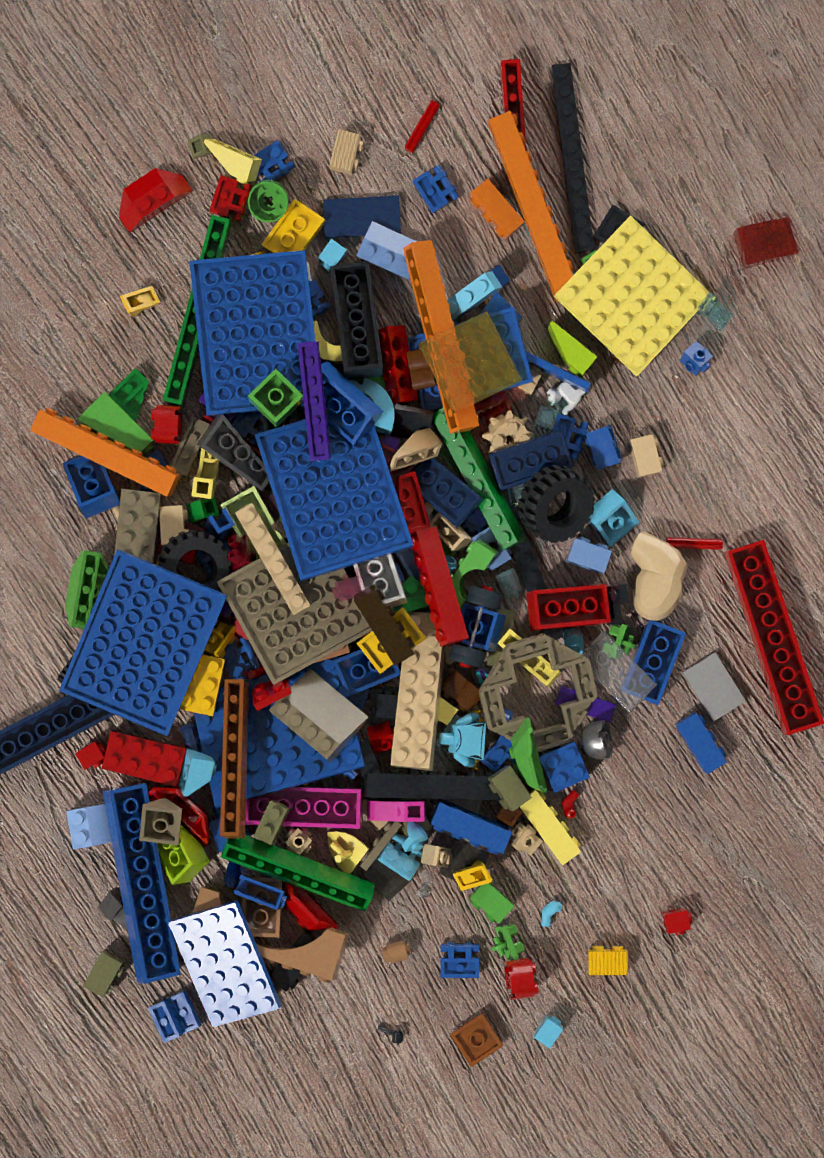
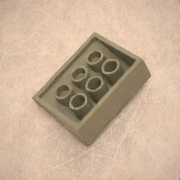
M310 669L291 686L292 694L276 701L269 711L332 763L369 717Z

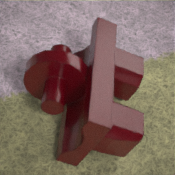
M234 534L228 538L227 544L232 547L228 554V560L233 563L234 571L256 561V553L250 550V539L247 534L242 537Z

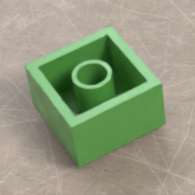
M277 369L248 395L249 401L276 428L304 401L303 395Z

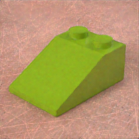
M551 321L547 331L564 368L568 372L582 378L597 356L555 322Z
M182 825L180 826L178 845L157 843L160 861L172 885L190 882L210 862L202 845Z

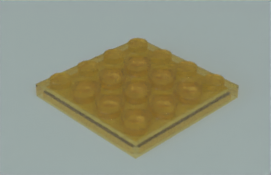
M487 311L418 344L453 414L522 381Z

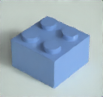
M579 536V538L572 540L565 562L601 575L605 573L612 551L608 550L609 546L601 543L593 545L590 544L589 539Z

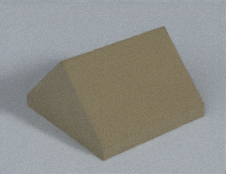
M166 798L143 804L139 841L178 845L182 808Z

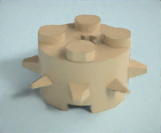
M508 410L505 416L502 414L496 418H490L489 431L482 434V438L489 440L492 445L488 453L528 441L534 437V433L527 431L525 427L529 418L520 419L513 415L511 410Z

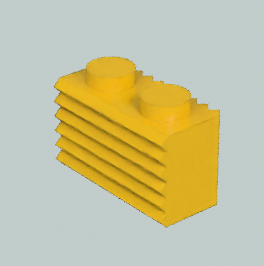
M592 946V949H588V974L628 975V951L623 949V946H612V949H604V946Z

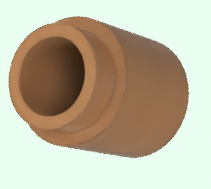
M404 940L387 944L386 947L382 948L386 963L390 962L392 964L409 959L408 955L411 954L409 943L405 944Z

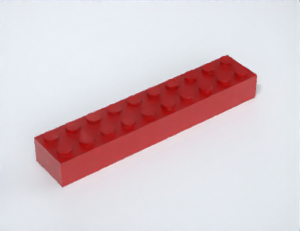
M760 540L724 552L783 735L788 736L824 724L765 541Z

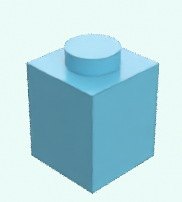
M331 239L318 257L319 262H321L319 265L327 271L330 270V266L340 265L348 254L347 249Z
M546 1015L533 1033L534 1038L550 1049L563 1031L560 1025L562 1022L554 1016L550 1018Z

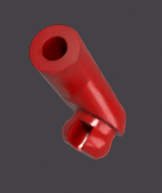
M573 789L561 803L563 814L569 819H573L576 816L574 802L580 796Z

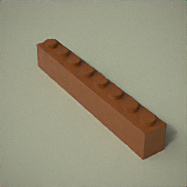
M225 679L220 836L226 839L245 838L249 683L244 679Z

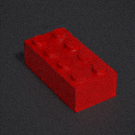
M606 584L534 590L526 593L531 632L603 625L611 622Z
M112 730L102 769L177 787L187 748Z

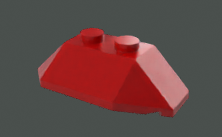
M154 168L123 189L119 218L129 233H131L192 193L193 190L182 175Z
M153 787L148 793L150 802L166 798L182 808L181 825L204 848L210 841L208 814L204 808L196 804L190 795L183 796L180 788Z
M283 881V891L286 892L284 896H287L283 908L290 915L293 913L298 918L296 921L303 929L305 927L308 930L326 931L329 928L339 929L340 925L307 890Z

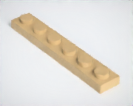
M251 503L235 512L292 614L295 615L311 606L254 505Z

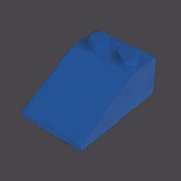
M78 456L62 463L78 506L85 519L120 505L118 494L106 467L83 456Z
M361 649L333 661L347 697L401 674L398 666H394V664L380 674Z

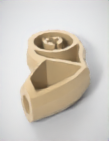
M643 531L635 539L631 551V557L641 570L635 579L633 603L636 612L641 617L657 621L670 615L678 605L682 596V582L686 574L687 565L679 550L669 543Z

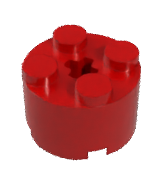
M157 405L155 409H152L151 419L155 420L154 428L151 429V440H155L156 443L180 444L181 439H177L178 434L182 435L183 416L178 410H181L182 406Z
M529 958L505 961L504 964L508 966L504 967L506 987L511 989L512 993L508 994L510 1000L534 997L535 994H539L538 984L534 982L533 976L536 975L535 963H532Z

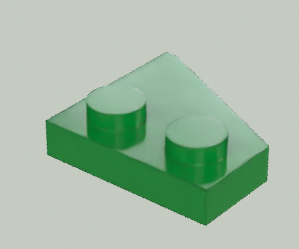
M135 368L108 395L135 421L138 417L149 381Z
M412 575L402 584L407 603L393 607L396 613L403 607L409 613L429 606L425 601L423 586Z

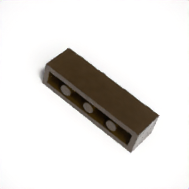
M373 584L354 595V602L395 666L413 656L416 645L411 636L407 637L404 631L406 629L401 620L397 621L394 615L396 613L391 604L387 605L384 599L386 597L381 588L377 589Z

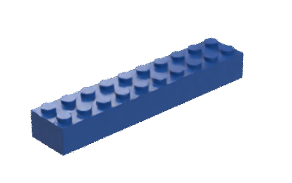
M139 783L102 791L137 983L147 984L181 975L174 935L168 924L171 922L158 846L154 842L139 841L143 804L149 803L146 783Z

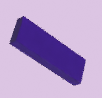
M561 686L555 704L559 705L577 699L576 691ZM596 698L587 709L586 715L610 723L616 704Z

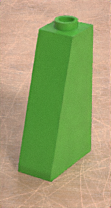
M103 392L77 418L81 423L107 435L112 440L124 443L125 447L131 450L136 449L147 455L154 449L153 444L155 441L151 440V437L106 392Z

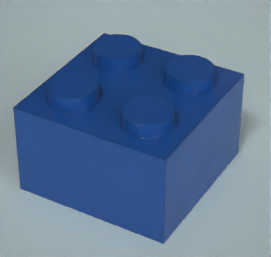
M574 741L539 755L540 763L554 793L590 778Z

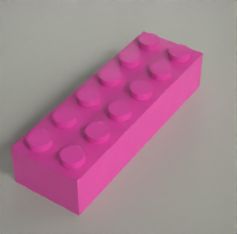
M295 786L246 800L245 825H259L269 802L276 800L291 808L283 826L360 829L363 827L364 788Z

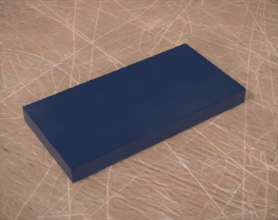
M399 195L323 200L324 219L326 220L324 224L325 239L365 237L372 221L401 234Z
M563 430L489 453L500 491L526 483L528 479L531 480L533 478V474L536 472L540 473L541 469L545 467L549 469L552 465L573 467Z
M436 458L419 462L411 470V472H416L423 500L456 528L483 501L482 497Z

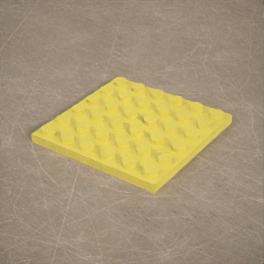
M631 215L554 295L635 376H638L712 296Z

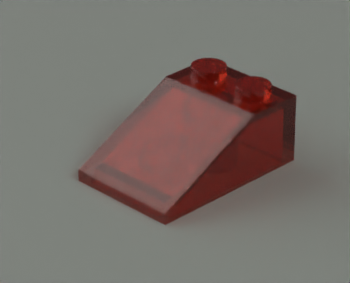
M788 217L737 228L733 233L743 269L799 254Z

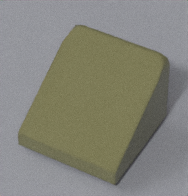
M200 134L188 140L193 159L212 154L204 143L205 139H212L209 134Z

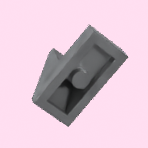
M109 892L98 908L108 920L111 921L113 919L127 930L123 902L112 892Z

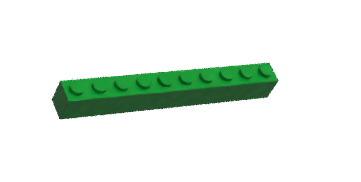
M211 215L199 260L223 258L232 226L230 219ZM192 290L163 396L165 403L182 406L183 408L199 352Z

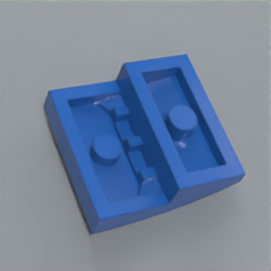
M186 990L148 1007L163 1043L180 1037L182 1034L202 1025Z

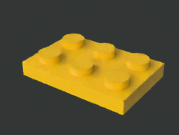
M294 199L261 245L271 253L306 250L326 220Z
M402 607L396 612L394 617L397 621L401 620L406 629L404 631L407 637L411 636L416 646L423 642L426 636L406 610ZM373 631L357 642V645L380 674L393 665Z
M202 654L179 708L180 710L214 716L226 659Z

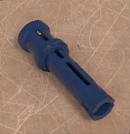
M196 723L180 727L179 730L182 731L185 740L184 746L202 753L200 738H198L195 729Z

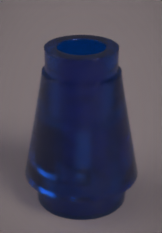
M229 861L224 878L225 887H238L239 877L242 875L241 865Z

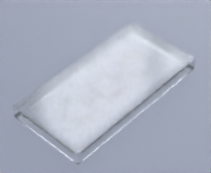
M602 631L582 653L583 656L590 660L593 676L630 713L657 685L605 631Z

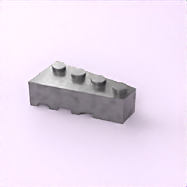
M223 414L217 415L197 445L257 489L263 491L269 482L264 463L256 456L235 428L232 427Z

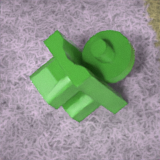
M624 624L621 626L611 625L609 634L616 636L617 639L615 644L606 641L603 651L610 654L611 657L620 660L622 652L628 655L631 648L636 649L637 645L632 644L634 636L629 635L631 627Z
M499 925L495 927L498 936L493 938L495 945L491 946L492 951L498 950L499 955H505L507 960L518 959V955L524 952L525 948L521 941L515 943L512 941L511 937L518 934L516 925Z

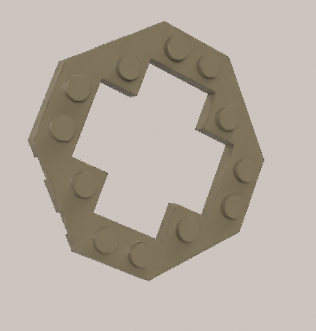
M544 633L506 644L478 691L487 728L511 741V738L525 720L524 716H520L506 721L499 687L517 682L513 664L548 654L553 671L570 666L577 699L559 704L563 719L562 723L533 731L538 752L570 742L576 727L581 724L590 704L598 696L590 660Z

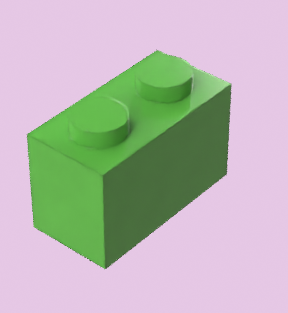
M491 883L477 886L469 895L472 899L470 903L478 910L482 908L486 912L485 916L491 922L497 921L500 923L514 907V904Z

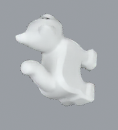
M562 382L557 388H550L547 391L548 401L551 403V406L557 404L562 397L567 401L568 405L562 410V414L565 416L577 406L581 397L586 393L566 382Z

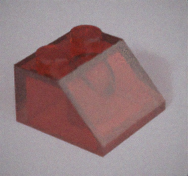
M504 391L474 399L473 404L479 423L477 428L481 437L482 434L489 431L490 418H496L502 414L505 416L508 410H511L514 415L509 399Z

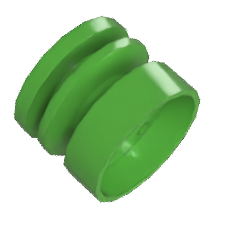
M270 179L262 180L255 184L248 197V207L252 215L259 221L266 223L275 222L282 218L289 202L288 193L284 186ZM265 196H267V197L272 196V197H273V199H272V203H273V204H272V205H271L270 203H267V204L264 203V202H265V198H264Z

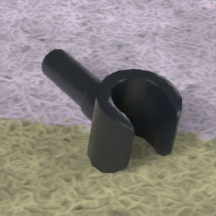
M380 1025L378 1026L377 1030L392 1036L393 1043L401 1044L403 1041V1033L401 1031H392Z

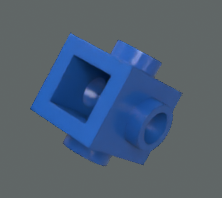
M696 341L683 352L680 362L687 371L697 376L701 371L705 373L710 368V361L713 355H711L707 348Z

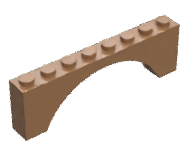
M202 886L193 913L226 904L224 891L209 886ZM329 928L311 943L295 948H278L263 944L257 940L255 942L265 962L271 964L278 962L285 969L293 970L295 968L300 970V974L311 976L312 974L318 976V980L329 983V981H333L337 977L349 933Z

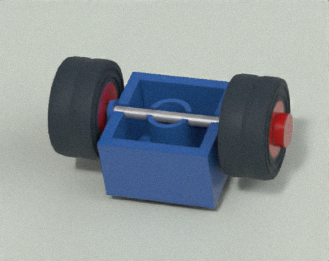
M482 585V588L470 586L466 601L481 606L476 607L466 603L463 604L461 613L469 638L461 643L467 644V646L453 644L449 657L451 660L460 662V666L471 668V666L483 667L486 653L475 649V647L492 652L497 650V643L501 636L506 615L486 610V607L495 610L500 609L503 595L493 592L494 588Z

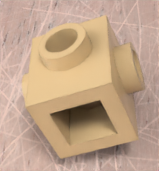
M519 822L512 829L510 839L513 843L511 845L519 852L524 850L531 856L543 841L535 834L537 830L529 824L525 826Z
M298 826L296 830L292 828L285 836L288 838L285 842L288 845L286 848L295 854L301 855L302 852L306 854L313 846L311 843L313 837H311L312 833L305 827L301 828ZM297 838H300L302 840L301 845H297L295 843V840Z

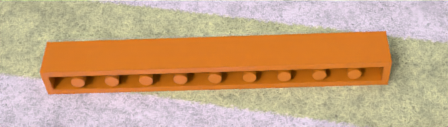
M511 111L488 119L487 123L554 296L573 276L571 271L574 269L571 261L566 259L565 253L567 250L565 244L560 242L558 238L560 234L557 224L552 222V210L549 205L546 206L544 201L546 198L543 187L540 188L538 185L539 175L536 169H532L530 164L532 162L531 154L524 148L525 138L522 132H518L516 127L518 125L517 117Z
M432 240L411 242L403 248L449 431L450 434L470 431L479 426L478 415L474 408V399L471 395L469 380L465 373L464 360L461 357L459 341L455 334V326L451 318L450 306L446 299L440 267L437 264L435 248L433 247Z

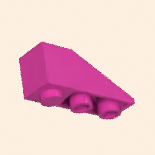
M425 800L367 801V820L424 822Z

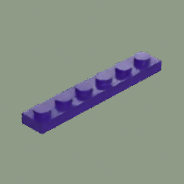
M319 341L298 343L310 461L331 459Z

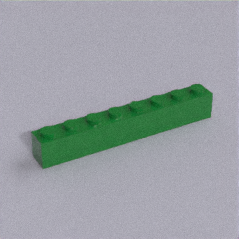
M444 408L433 413L432 419L467 485L482 497L483 501L479 508L501 549L512 548L526 540L470 431L450 434Z
M245 835V838L226 839L221 854L223 859L363 912L366 911L372 900L374 883L280 847L270 845L248 835Z

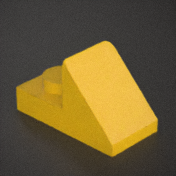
M153 286L120 296L128 314L134 317L142 310L158 306L161 303Z
M477 860L470 867L453 873L461 891L493 881L486 866L480 860Z

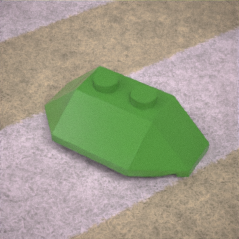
M82 550L71 568L65 603L70 627L85 629L109 570L102 553Z
M526 718L511 738L512 747L509 748L511 759L516 760V763L513 764L514 772L520 776V780L524 784L546 793L547 788L530 719Z

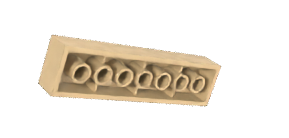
M409 612V616L426 636V639L414 648L415 654L402 661L391 766L395 768L432 771L446 646L440 647L436 639V630L434 623L430 619V613Z

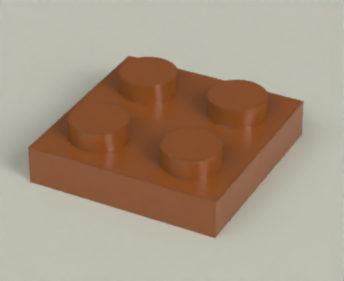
M482 1012L450 1033V1036L471 1067L503 1047L501 1040Z

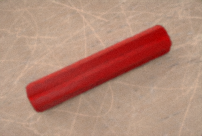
M431 100L405 145V150L413 153L439 109L437 102Z
M666 538V542L674 548L721 550L723 548L722 539Z

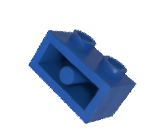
M611 425L586 433L585 442L587 447L591 448L593 454L591 460L598 470L623 461Z

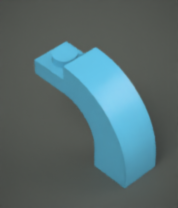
M364 378L363 385L355 380H349L384 411L375 424V429L377 433L390 436L394 423V407L387 392L379 384L367 378Z

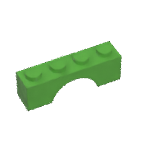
M481 539L471 542L466 550L469 553L458 562L456 573L451 574L461 611L463 604L468 602L466 601L467 596L463 587L466 575L474 569H488L499 553Z

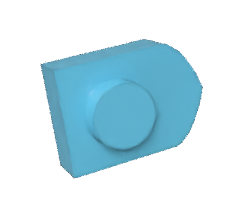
M576 627L566 628L563 633L564 645L580 654H584V641L581 631Z
M408 822L407 832L409 836L402 844V848L405 852L411 850L416 852L423 848V844L428 839V836L418 823Z

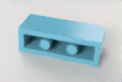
M493 271L482 274L447 300L450 306L452 321L460 319L503 288Z

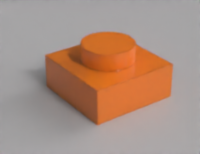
M502 807L496 817L510 827H513L523 811L519 808L509 811Z

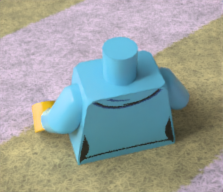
M473 710L471 713L458 719L456 724L450 725L449 733H441L439 738L440 744L448 745V752L453 753L454 758L458 762L474 770H478L476 768L477 761L484 760L486 723H483V719H480L482 710Z

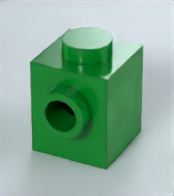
M215 497L212 499H200L186 505L191 523L206 521L211 515L213 518L219 516Z

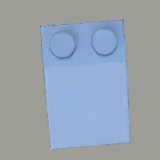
M105 803L66 811L73 850L112 842Z

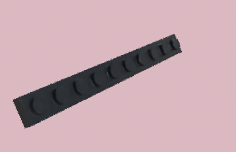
M571 63L552 65L551 69L575 254L593 252L594 243Z
M489 460L486 463L496 480L491 461ZM509 488L502 490V494L526 537V540L510 549L527 593L534 590L547 589ZM562 629L542 630L544 634L555 640L563 638L564 632Z

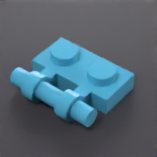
M395 833L391 838L396 841L395 845L388 842L377 860L410 881L420 865L414 859L416 856L422 858L423 850L420 849L416 852L411 850L409 855L400 850L407 837L403 834Z

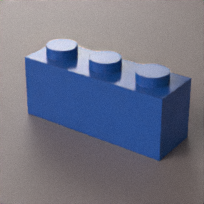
M693 712L674 725L703 772L709 774L727 763L725 760L727 755L721 747L718 748L715 744L716 737L711 730L707 731L705 728L706 722L702 715H697V713Z

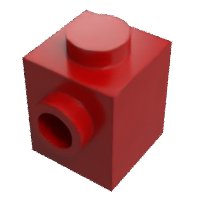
M389 721L367 727L374 754L392 749L394 728H391Z
M94 741L76 752L75 755L84 770L92 766L97 768L103 764L106 747L102 742Z
M685 908L662 912L665 930L668 934L683 935L687 933L686 930H691L690 924H693L692 915Z

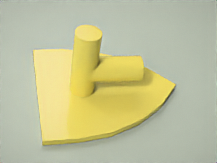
M327 832L328 845L335 862L343 872L351 874L369 848L358 838L346 832Z

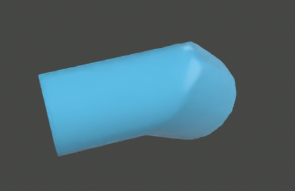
M551 901L543 907L541 926H551V916L562 910V904L559 901Z

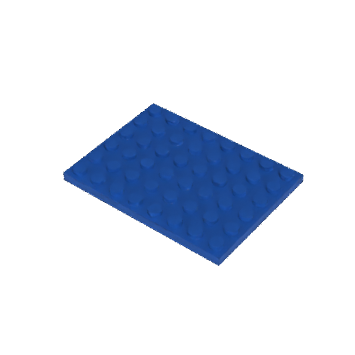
M305 250L189 261L206 415L259 411L249 401L248 395L275 369L300 392L302 389L298 343L315 341ZM304 401L298 407L304 406Z
M306 419L255 434L300 581L414 546L375 426L353 445L327 422L331 459L310 461Z
M117 549L59 691L168 736L227 595Z
M338 656L313 663L289 676L292 686L311 669L349 700L333 663L334 660L338 659ZM268 674L246 680L249 683L246 800L365 767L357 733L331 763L269 711L274 703L258 711L253 704L252 689L259 683L270 681ZM224 687L219 688L214 716L194 712L203 754L212 757L217 765L216 773L212 775L210 781L216 808L221 807Z

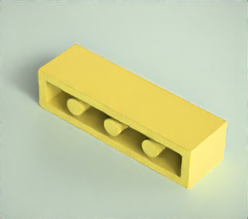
M533 788L528 792L532 798L521 805L520 808L563 866L581 852L579 849L581 844L575 836L572 838L567 832L570 829L564 821L559 822L555 817L558 813L552 805L548 807L544 802L547 798L543 792L536 791Z

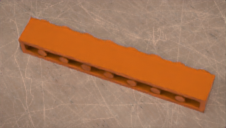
M51 408L39 410L30 431L166 497L173 495L181 476L174 467L169 465L164 467L155 458L149 457L148 459L143 457L142 452L136 449L129 450L125 448L126 445L116 440L112 442L103 433L98 432L96 434L91 432L90 427L84 424L79 426L70 417L63 416L62 418L57 415V411Z

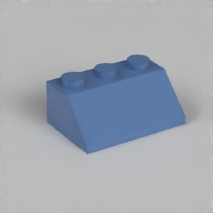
M372 221L356 256L409 280L410 275L403 248L411 242L417 241Z

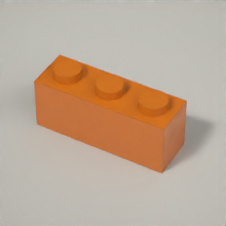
M488 178L470 193V203L475 209L479 208L483 212L482 217L487 223L491 222L495 226L494 230L500 238L504 237L507 240L524 226L525 221Z

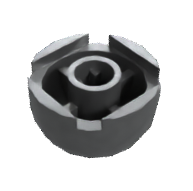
M605 720L592 722L585 727L582 737H580L581 748H584L585 752L592 758L608 759L612 757L613 747L609 748V741H612V735L608 723Z

